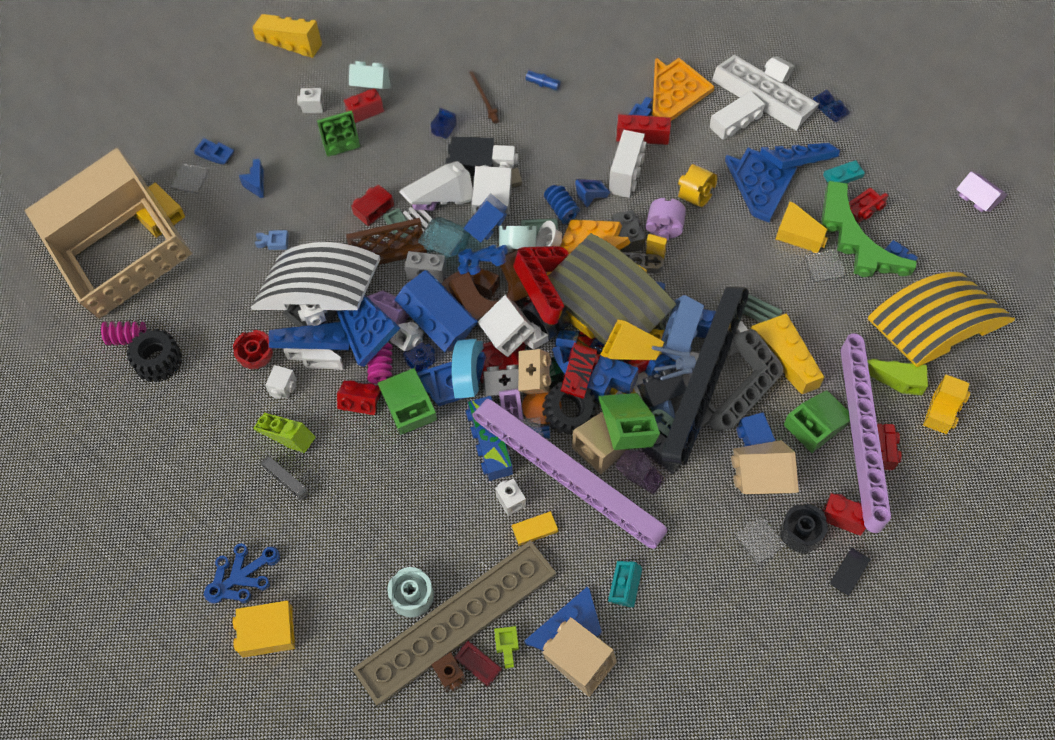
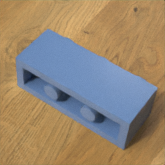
M683 295L675 300L676 307L670 313L661 340L664 341L663 348L680 352H691L692 348L690 346L692 340L697 335L696 328L703 317L704 305ZM662 352V354H664V355H666V356H668V357H670V358H672V359H674V360H677L678 358L681 357V356H677V355H673V354H668V353Z

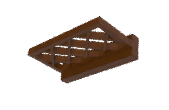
M420 218L346 234L348 245L356 246L379 255L380 261L378 265L407 259L408 251L427 253ZM417 225V227L414 230L408 229L411 226ZM397 230L395 234L390 233L391 231ZM403 233L408 234L405 238L400 237ZM376 234L379 235L377 238H373V237H372L373 235H376ZM385 237L390 238L387 242L382 241ZM354 239H361L358 243L351 241ZM367 241H368V242H371V244H370L369 246H366V245H364V244H365Z

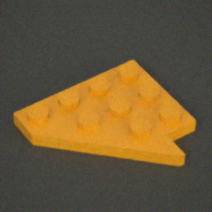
M656 58L654 64L652 116L671 117L672 121L712 93L715 86L680 58H677L667 66Z
M571 220L562 238L560 247L565 248L570 254L590 233L607 241L618 250L629 245L630 240L628 237L618 236L622 228L620 222Z

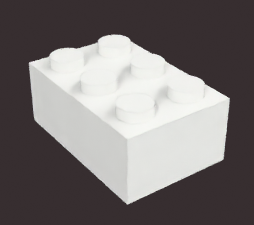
M623 130L610 170V194L630 198L631 192H635L637 185L635 180L637 177L639 178L641 167L639 166L644 163L645 159L644 152L647 142H644V134Z

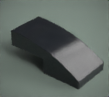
M851 547L829 584L849 596L871 559Z

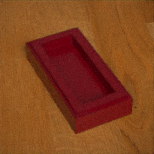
M469 641L465 643L454 657L460 665L487 687L490 686L502 671L498 664Z

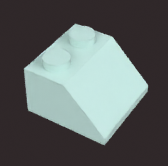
M355 61V64H350L349 85L388 89L391 86L388 67H382V63H372V66H368L366 62Z

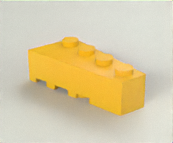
M261 14L252 27L255 38L258 41L266 42L303 56L313 58L322 46L316 20L306 22L305 19L301 18L298 20H292L291 17L281 19L276 15Z
M787 313L751 327L760 335L781 362L785 377L801 394L820 388L824 376Z

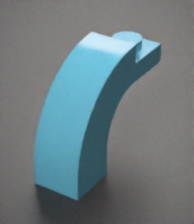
M477 339L458 340L454 346L452 355V383L455 398L475 397L479 391L476 364L479 353L484 349L483 341H477Z

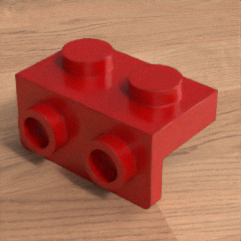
M870 187L851 200L849 205L855 221L860 223L864 219L868 220L877 210L881 211L887 204L888 194L884 193L880 196Z
M344 380L337 391V409L375 415L376 403L382 394L379 386L374 384Z

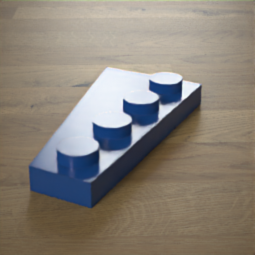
M830 143L808 144L807 147L792 145L790 149H786L783 146H775V150L761 147L760 151L761 155L780 169L816 163L821 160H830L831 158L839 157L840 150Z
M341 322L269 330V348L349 350V341Z

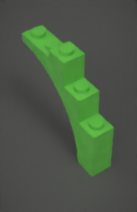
M829 181L825 189L821 225L827 231H839L837 251L845 254H855L853 274H858L861 277H872L875 271H879L880 273H896L900 276H911L916 268V261L899 257L875 244L862 231L850 210L847 196L848 184Z

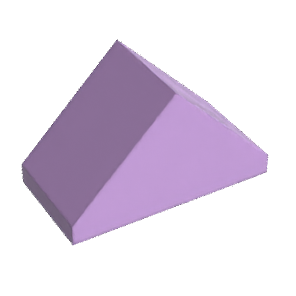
M518 389L499 391L500 406L523 422L520 392Z

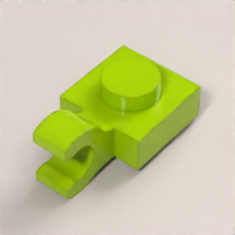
M516 626L494 629L497 653L503 652L505 669L514 668L512 651L519 650Z

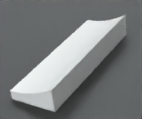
M733 55L716 67L712 79L713 82L740 98L751 91L765 103L763 109L765 113L796 131L818 108L819 103L783 82L764 74L765 72L736 55Z

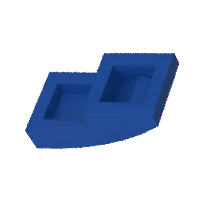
M203 138L195 148L194 153L206 160L225 165L234 153V150L220 142L215 144Z
M560 346L552 348L559 367L566 373L569 363L566 352Z

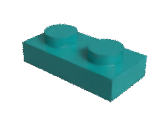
M855 160L826 170L823 176L827 182L849 183L863 178L865 173Z

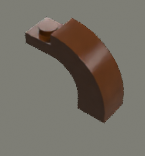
M481 269L479 273L470 275L478 293L488 299L492 298L500 286L499 275L488 270ZM459 271L450 275L442 283L452 296L453 294L448 284L451 280L462 276Z

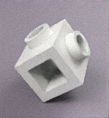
M299 304L301 308L298 311L302 322L306 321L307 326H317L326 321L324 313H327V310H322L319 304Z
M414 322L398 324L401 329L390 340L403 351H408L421 345L424 331Z

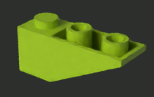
M878 359L867 360L871 377L902 394L923 395L928 387L927 365L916 367L913 363L879 361Z
M264 413L253 428L280 444L302 453L307 451L316 438L303 423Z

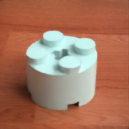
M499 226V246L506 245L509 252H514V249L521 247H536V226H532V230H529V226H506V229H504V226Z
M415 567L403 568L391 578L388 584V596L398 614L406 617H417L429 611L433 603L434 591L429 577L422 570Z

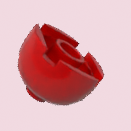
M259 330L240 334L233 344L234 356L237 362L244 368L251 370L261 369L273 357L274 348H269V336Z

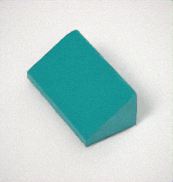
M617 561L608 602L626 607L635 606L642 567L637 562Z

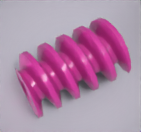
M106 321L102 322L101 325L102 339L108 346L112 344L126 346L133 342L134 336L138 337V333H145L147 330L146 324L143 321L140 323V327L137 321L133 322L132 327L129 321H126L125 325L119 321L117 327L114 321H111L109 326Z
M386 343L368 362L367 380L373 384H378V382L392 377L390 372L392 370L390 365L392 363L390 358L392 357V352L390 351L392 350V345L390 343Z

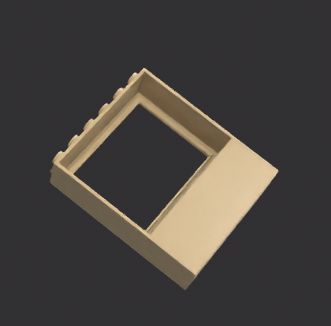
M115 148L24 210L78 302L99 319L193 254L137 169L118 148ZM146 208L166 240L94 289L75 256L134 216L137 211Z

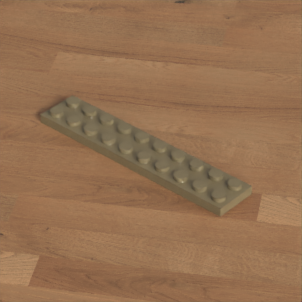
M530 540L352 670L376 706L379 707L432 668V663L455 651L554 578L556 572Z

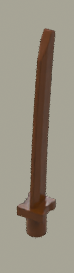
M469 71L488 109V119H491L493 124H497L499 122L497 109L491 108L473 71Z

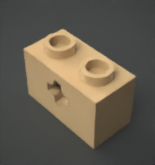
M541 349L519 351L518 391L526 394L549 392V386L551 385L549 375L551 357L548 352Z

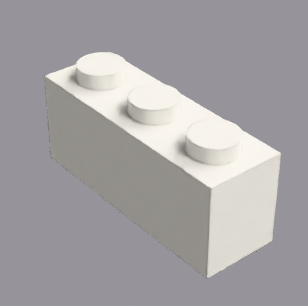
M750 91L713 114L709 127L724 140L729 136H733L741 128H746L752 121L760 119L763 115L765 103Z

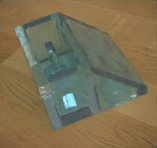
M437 217L430 221L419 238L418 243L424 245V248L427 250H435L440 255L450 258L467 248L471 234L463 226L445 218Z

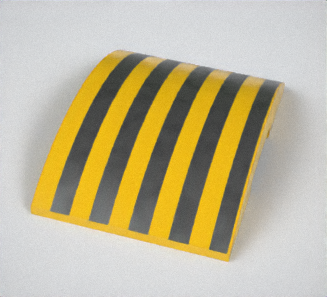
M945 272L921 279L891 296L868 316V320L916 367L950 352L951 346L978 333L984 336L1015 321V318L960 272Z

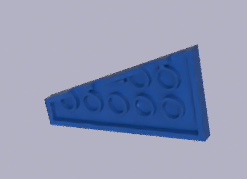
M364 295L358 310H336L357 364L365 367L401 329L366 295Z

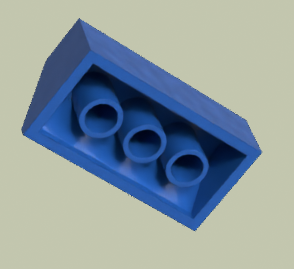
M428 270L423 271L404 285L394 299L444 352L453 351L458 340H465L478 322Z

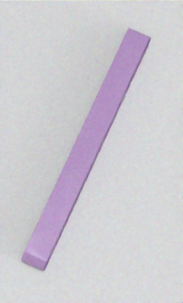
M854 333L848 335L841 347V358L864 525L870 532L879 533L891 519L865 342L860 335Z
M486 399L473 413L474 419L481 426L647 547L655 549L666 535L667 528L661 522L494 401Z

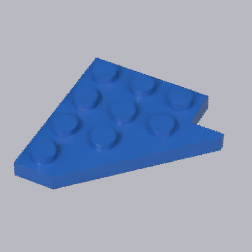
M751 148L746 149L741 160L726 155L725 162L751 215L770 223L797 170V166L780 169L761 155L760 152Z

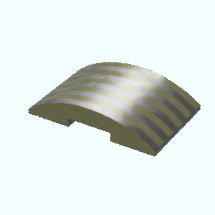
M592 233L548 275L564 303L565 311L571 313L586 326L604 345L617 319L626 321L650 333L676 307V303L641 267L616 247Z

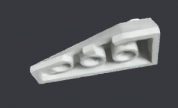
M458 161L446 164L400 190V193L411 205L431 204V202L464 204L472 201L473 198L470 173Z

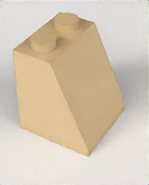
M603 412L573 431L572 448L600 474L604 473L628 450L613 449Z
M782 440L733 449L734 456H731L733 468L736 469V475L733 477L734 485L743 494L799 492L795 452Z
M570 617L567 622L564 621L559 626L557 635L545 643L542 653L547 661L590 697L617 661L612 648Z

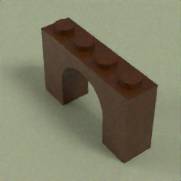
M517 250L506 255V262L500 265V268L508 283L506 296L518 306V302L522 300L527 302L531 299L513 267ZM469 273L451 280L448 284L454 298L477 321L498 302L482 297L478 293Z

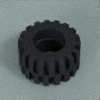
M154 328L153 331L147 329L145 333H138V337L134 336L133 342L128 345L129 349L126 354L128 355L129 363L140 378L146 379L149 382L152 379L155 382H159L160 379L166 380L169 375L173 376L175 370L178 371L180 368L178 364L182 363V353L170 333L163 329L160 331L158 328ZM162 351L158 357L147 360L152 353Z
M560 382L545 396L542 413L543 416L546 415L547 417L545 419L546 423L550 422L552 424L550 426L552 429L557 428L559 433L564 431L565 434H570L577 427L595 416L596 411L594 409L597 407V404L593 403L595 396L589 394L591 392L590 388L586 390L583 399L561 392L562 383ZM561 398H571L577 403L579 408L577 417L571 418L562 413L559 405Z

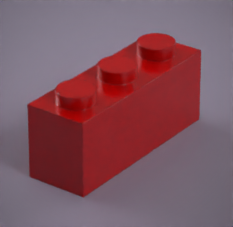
M618 114L616 142H620L623 130L644 134V142H647L646 144L668 145L671 117Z

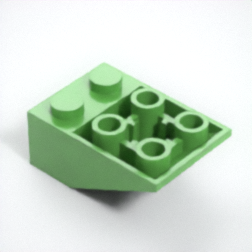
M352 110L317 120L318 131L327 157L360 147Z
M414 368L378 382V386L400 435L437 420L433 405Z
M826 390L803 402L787 415L784 426L813 454L850 424L849 411Z
M638 393L599 396L614 450L653 447L660 432L654 415Z

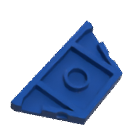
M480 352L477 357L476 372L478 386L486 359L484 352ZM452 362L417 372L426 392L438 406L464 399L455 398Z
M586 587L524 640L526 646H532L544 651L545 643L557 635L559 626L564 621L567 622L570 617L593 635L599 637L602 631L589 588Z

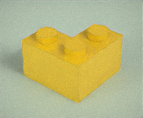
M945 374L933 393L923 426L947 434L951 428L954 429L959 419L956 417V414L961 411L963 404L969 399L970 392L968 387L970 383Z

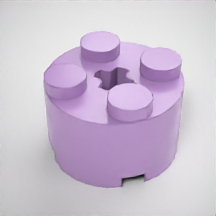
M665 198L654 200L649 208L646 230L653 235L666 238L667 241L670 238L679 236L683 232L686 216L685 206L675 199H671V201H665Z

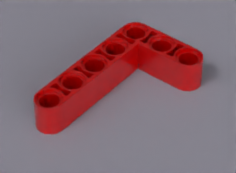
M560 246L521 247L518 249L513 267L541 319L547 324H557L564 308V303L546 272H552L569 255V252Z

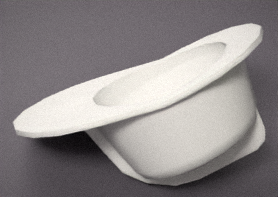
M546 221L538 232L536 247L560 246L562 232L556 229L554 222Z

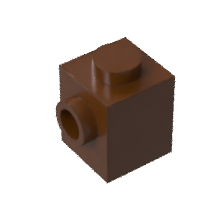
M451 652L431 664L446 692L450 690L456 691L463 686V682L466 680Z

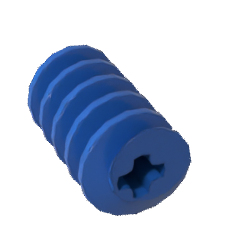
M553 185L544 192V198L551 205L555 214L558 215L562 224L570 223L579 214L580 208L576 206V202L569 196V192L566 191L564 186Z

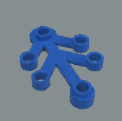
M491 245L476 252H472L471 248L461 251L458 254V261L461 263L458 267L459 273L461 275L467 272L470 275L479 273L481 271L479 267L480 261H489L495 264V266L504 264L506 262L505 254L509 252L507 246L502 245L497 248L496 245Z
M242 543L237 544L234 547L236 556L230 577L223 581L224 574L230 565V561L226 556H219L216 559V574L214 581L208 584L204 590L205 599L213 604L219 603L223 599L239 600L241 603L249 602L251 593L247 589H240L238 592L228 589L234 585L255 587L261 591L268 589L270 582L267 577L250 578L247 576L265 564H277L280 560L279 551L275 547H267L263 550L262 556L242 569L244 558L248 554V548ZM240 548H244L242 553H238ZM269 552H273L271 557H267ZM222 560H226L223 566H219ZM261 581H266L264 586H259ZM214 589H218L215 595H211ZM243 593H247L245 599H241Z

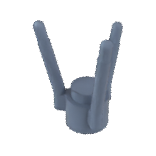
M652 346V350L681 356L676 360V365L654 368L655 371H662L668 368L680 370L660 377L661 380L684 374H692L696 359L694 356H690V352H680Z

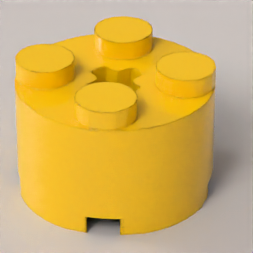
M692 164L686 175H682L679 179L680 191L678 197L696 206H705L713 195L710 191L716 187L717 175Z

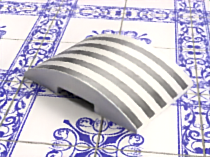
M333 242L307 243L290 248L277 257L251 309L287 310L290 304H319L322 310H358L378 266L380 256L356 246Z

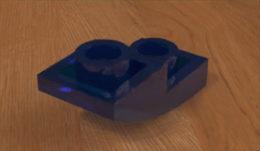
M828 89L812 99L819 103L818 108L834 122H838L850 114L841 100L836 101Z

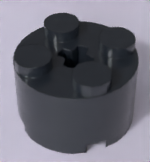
M811 504L793 506L788 510L781 524L780 538L790 549L801 554H807L815 550L824 539L828 530L825 514Z

